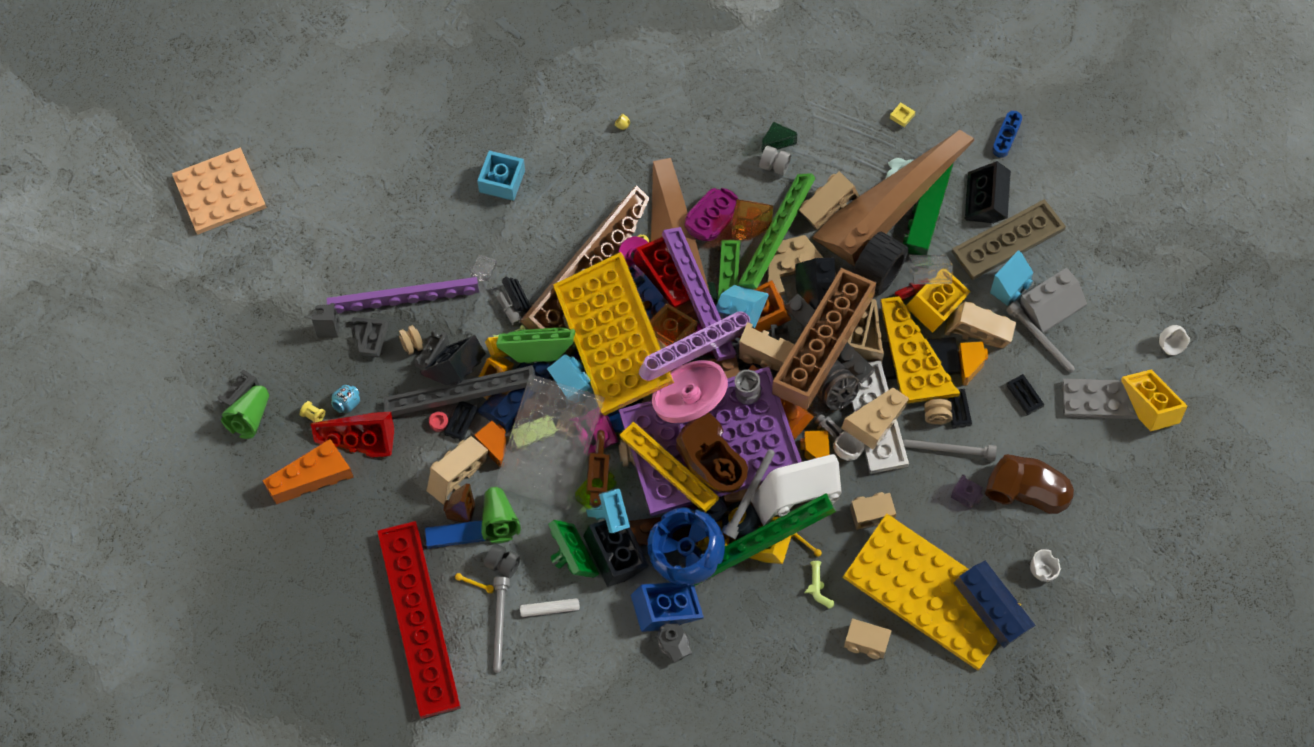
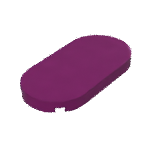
M717 188L710 189L688 212L685 218V228L688 233L702 241H711L717 238L737 216L740 210L738 197L732 191L721 188V190Z

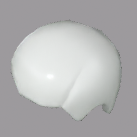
M1171 325L1165 328L1159 337V344L1168 355L1182 353L1190 342V338L1184 328L1178 325Z
M843 431L835 439L833 449L841 459L851 461L856 460L865 449V444L846 431Z
M1041 549L1037 551L1030 562L1032 574L1040 581H1053L1058 577L1061 570L1059 559L1053 557L1050 550Z

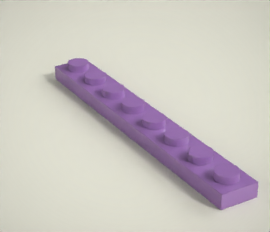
M681 227L664 230L662 236L702 328L704 329L720 321L719 313ZM731 341L712 350L717 361L731 359L736 355Z
M477 277L329 297L327 298V305L334 303L339 314L349 310L360 311L364 308H379L385 305L396 306L400 303H416L421 300L432 301L437 298H453L464 294L473 295L474 293H479Z

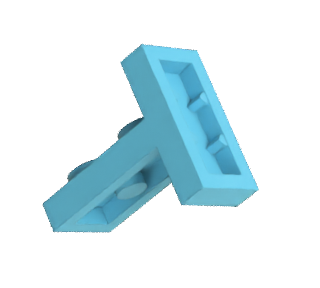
M620 489L599 494L602 505L598 508L586 509L588 517H595L596 520H606L609 533L630 527Z

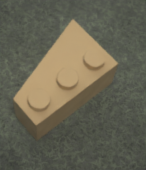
M839 171L837 174L831 175L827 183L823 187H819L810 200L804 201L799 211L818 230L839 208L846 206V203L851 199L858 198L859 194L855 186Z

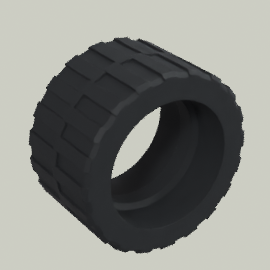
M878 232L861 252L852 273L876 282L875 294L881 295L888 289L901 270L908 254V247L884 232Z

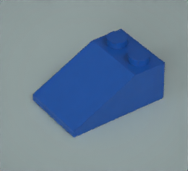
M671 582L643 584L631 594L641 632L657 631L665 624L681 625L704 618L694 585H678Z

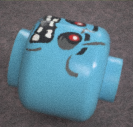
M342 385L332 394L331 404L337 412L349 413L360 403V393L354 386Z

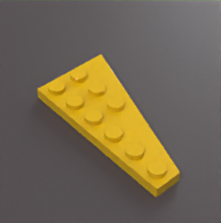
M898 296L881 299L880 304L899 391L909 398L907 404L960 396L958 388H955L951 377L943 369L941 361L927 339L921 334L918 325L914 323L910 312L901 298Z

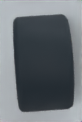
M741 501L733 503L728 507L730 514L722 519L723 527L728 522H731ZM751 504L748 505L737 526L739 527V533L736 540L759 529L761 526V520Z

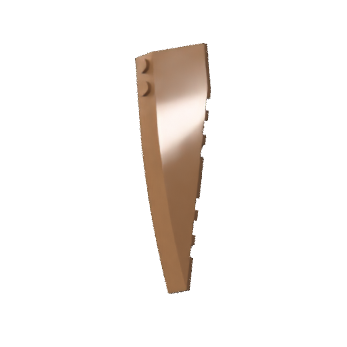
M958 130L838 210L813 236V239L855 266L861 252L873 236L881 231L887 234L970 146L974 138Z
M667 158L653 161L651 241L663 237L662 233L664 230L681 227L708 288L696 240L685 228V218L688 212L672 160ZM690 300L685 304L670 309L656 323L657 325L681 324L699 319Z
M637 185L589 237L520 320L526 328H566L563 320L564 313L553 284L618 254L622 242L631 237L635 232L637 222L649 201V197ZM570 346L563 354L570 356L575 349H572Z

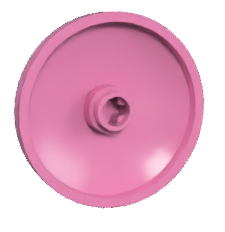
M699 360L681 365L670 372L674 383L653 393L652 405L657 415L666 422L685 423L698 419L715 408L724 397L728 386L726 374L721 366L712 361Z

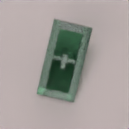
M773 122L762 140L761 151L763 153L767 145L777 148V150L796 145L798 134L794 130Z

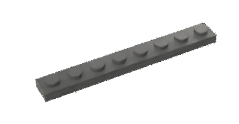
M533 366L464 380L457 385L452 383L447 386L440 385L385 397L384 411L391 412L392 416L535 386V370Z

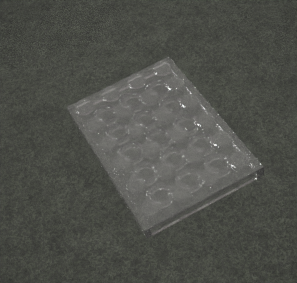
M530 374L495 487L570 510L605 397Z

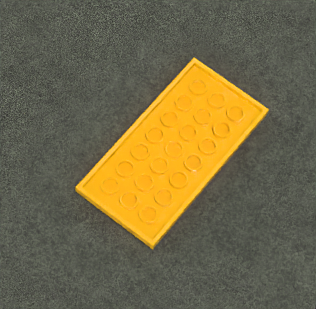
M621 252L553 284L570 329H575L574 342L587 376L591 380L590 384L601 413L604 416L674 383L670 371L650 381L642 379L639 375V369L645 358L661 350L624 255Z
M886 513L842 578L976 670L982 667L998 642L954 584L957 578L969 569Z

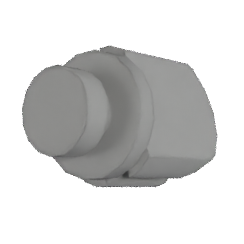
M823 414L818 416L814 422L816 425H819L817 427L818 431H828V439L833 443L842 433L841 428L830 417L825 418Z

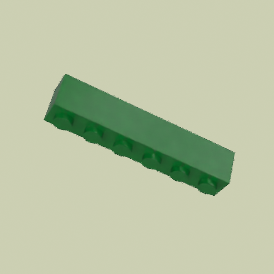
M953 164L920 197L919 203L914 204L912 214H915L914 219L910 218L907 228L910 230L909 235L905 234L903 244L908 247V254L923 258L927 257Z

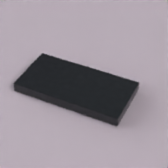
M955 337L927 339L941 361L945 372L949 375L960 374ZM882 342L884 352L882 368L886 380L897 379L889 342Z

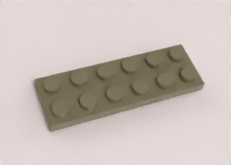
M1044 199L952 248V253L970 278L974 280L1009 261L1018 250L1024 253L1063 232L1066 226Z

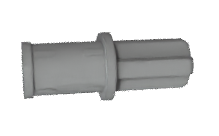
M506 292L499 293L497 300L503 308V314L507 315L513 327L521 325L520 320L522 318L518 311L515 310Z

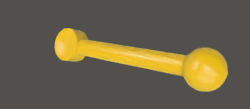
M797 533L792 535V537L795 536L811 549L816 557L821 556L822 551L820 549L814 548Z
M461 573L455 575L457 581L462 580L483 588L489 594L494 591L492 585L486 586L463 577Z

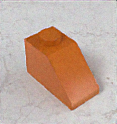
M491 421L474 436L479 443L488 449L487 455L502 469L505 465L506 431L500 424L496 425Z

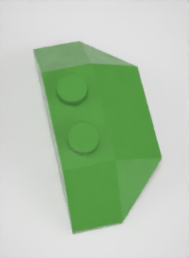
M567 328L518 330L508 334H499L496 345L497 348L519 363L552 362L558 360L572 345L576 332L575 329Z

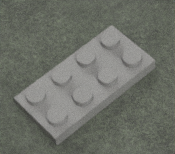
M1063 379L1064 417L1138 419L1121 380Z

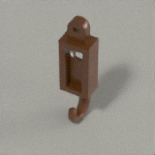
M598 430L595 453H590L588 457L586 494L590 495L589 503L593 508H598L601 505L599 494L607 492L609 455L603 454L605 432L603 430ZM600 479L602 487H592V480Z

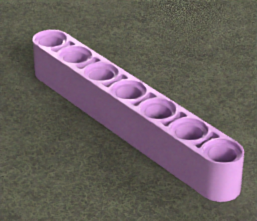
M736 312L647 356L639 369L640 377L648 381L653 380L741 336L747 322L750 323V317L744 312Z

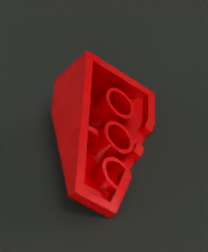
M660 237L637 247L633 261L670 305L676 308L689 302L690 298L664 238Z
M391 412L368 413L311 423L315 443L323 444L331 439L336 448L349 449L350 452L354 453L356 451L365 453L369 457L392 455L394 424Z

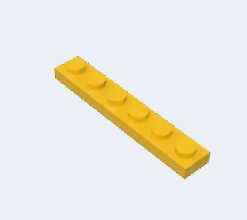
M632 422L620 434V438L703 512L708 511L719 500V497L635 422Z

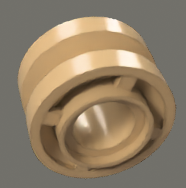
M413 325L408 327L407 332L404 329L398 331L400 342L408 355L413 354L415 348L418 351L423 350L421 336Z
M935 399L924 404L926 412L925 421L927 423L946 424L952 420V404L950 401Z
M620 439L619 452L623 467L628 466L629 462L635 465L630 446Z

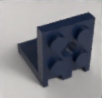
M633 264L629 267L642 303L645 301H650L651 303L650 307L646 309V313L651 325H653L673 307L648 277Z

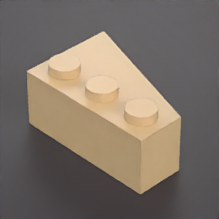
M872 299L847 342L865 360L871 362L881 360L882 364L884 352L879 328L877 302L875 299Z
M965 301L949 315L944 334L950 336L951 333L963 335L962 339L965 340L971 337L980 339V342L986 345L1005 348L1012 342L1016 322L1006 316L997 315L989 309H983L972 302Z
M747 322L739 341V359L749 364H758L762 368L769 367L779 371L795 344L782 338L776 340L768 336V331L763 330V332H759L752 328L753 324Z
M891 388L846 417L841 429L874 450L905 409L909 398L895 388Z
M472 436L465 441L462 440L453 451H448L443 459L432 464L427 492L444 505L445 501L448 500L447 496L453 490L456 491L460 488L458 484L465 477L470 478L486 462L488 449Z

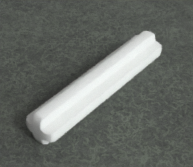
M577 598L520 606L521 617L575 611L579 610L580 605Z

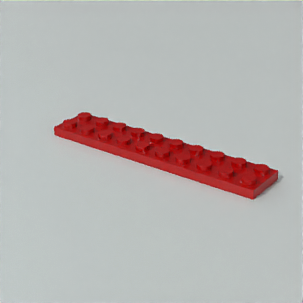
M413 521L377 530L420 718L423 719L461 709L417 522Z

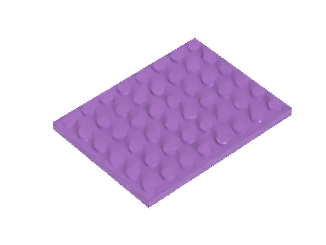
M769 367L754 371L760 377L761 396L757 402L747 405L738 401L734 382L736 376L727 378L728 386L724 397L709 412L720 422L724 432L721 437L736 453L745 459L748 465L747 479L737 491L747 489L750 486L762 460L770 449L775 452V455L759 485L762 484L771 471L802 462L781 400L772 394L773 377ZM652 400L619 409L624 429L632 422H635L688 469L684 459L676 449V439L688 422L670 423L662 420L654 410ZM630 447L651 516L694 504ZM710 488L718 497H719V496L726 495V494H730V493H720V492L715 491V490H713L712 488Z

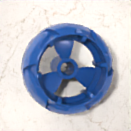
M687 507L677 508L665 513L661 517V521L652 527L648 537V554L652 566L669 582L678 585H695L710 578L715 573L717 565L722 563L725 553V539L719 525L706 512ZM691 525L689 538H682L679 542L672 539L674 532L682 527ZM708 536L709 544L703 555L696 542ZM678 549L680 554L686 559V567L671 566L664 553Z

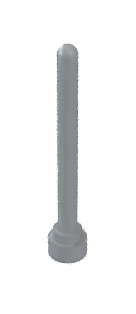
M1018 301L1013 302L1006 312L1011 317L1018 318L1068 372H1074V366L1023 313V306Z
M903 440L904 447L979 455L987 458L989 461H995L997 446L995 445L978 448Z
M773 450L767 451L731 522L724 525L722 533L733 539H736L739 533V527L737 526L775 455Z
M495 577L493 587L497 592L493 671L495 673L501 671L505 592H507L510 584V579L507 577Z

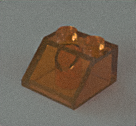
M737 199L733 214L732 237H736L739 240H751L768 230L773 219L774 205Z
M668 303L650 320L656 338L668 345L697 332V321Z

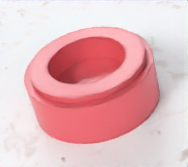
M435 412L429 417L430 428L435 432L444 431L449 424L448 417L443 412Z

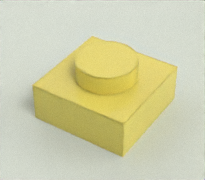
M900 102L890 114V119L905 128L915 116V111Z

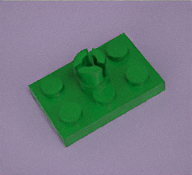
M558 520L551 521L548 524L551 529L550 533L559 545V551L550 556L552 563L557 561L558 563L555 566L559 569L568 563L567 567L574 575L590 578L599 575L600 573L575 525Z

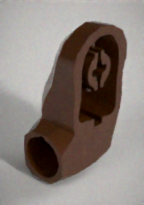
M708 412L698 419L689 421L683 427L676 439V449L684 459L690 472L699 480L720 493H733L739 490L747 479L748 465L745 459L736 453L721 437L724 431L720 422Z
M1010 454L1004 455L999 460L988 479L985 495L990 500L1003 505L1012 504L1013 501L1017 500L1021 503L1032 505L1048 514H1058L1066 510L1071 504L1074 494L1070 479L1063 473L1038 459Z

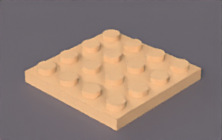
M241 147L172 173L197 235L266 208Z

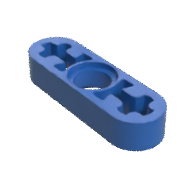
M1017 111L1008 112L992 149L996 157H1006L1010 151L1022 122V115ZM1015 118L1016 120L1014 121L1013 126H1011V120ZM1009 131L1012 133V136L1005 137L1002 133ZM1002 142L1005 143L1004 149L999 150Z

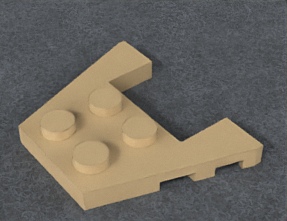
M806 235L782 240L769 265L768 282L772 280L780 296L785 294V290L780 279L781 277L795 274V264L814 258H823V256Z

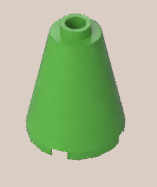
M261 385L253 386L222 413L221 422L224 427L233 434L235 431L241 434L239 436L241 438H253L257 433L269 399L268 390Z
M491 487L484 493L481 533L483 539H490L491 543L508 542L513 539V535L517 533L518 536L520 534L521 525L504 491L498 487Z

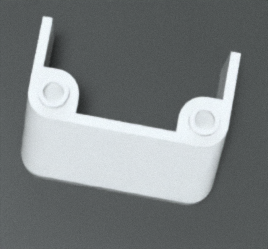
M832 454L771 471L751 499L763 526L768 524L774 516L779 515L781 517L787 515L790 512L789 509L794 504L816 499L825 493L829 495L832 504L839 500V496L842 493L839 462L836 456Z

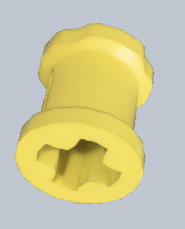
M307 401L302 406L299 415L307 417L314 423L322 421L326 411L316 408L312 405V402Z

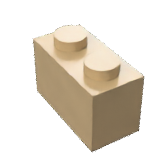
M880 492L868 498L862 496L855 498L851 502L850 509L856 530L879 525L886 513L896 518V511L890 493L884 494Z
M852 619L844 647L853 653L862 652L870 658L883 659L892 630Z

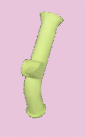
M811 561L812 584L809 585L804 593L812 594L817 602L830 609L834 606V601L820 594V590L824 588V583L820 581V565L822 562Z

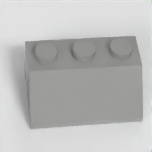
M1067 268L1022 295L1020 300L1023 312L1042 333H1045L1087 306L1079 281Z

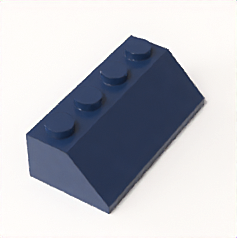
M546 362L520 363L516 369L533 366L536 385L491 395L477 412L490 422L493 421L496 425L500 424L507 434L516 424L515 418L537 391L548 382L554 380L547 370L550 365Z
M986 560L970 568L954 582L955 586L1003 649L1036 626Z

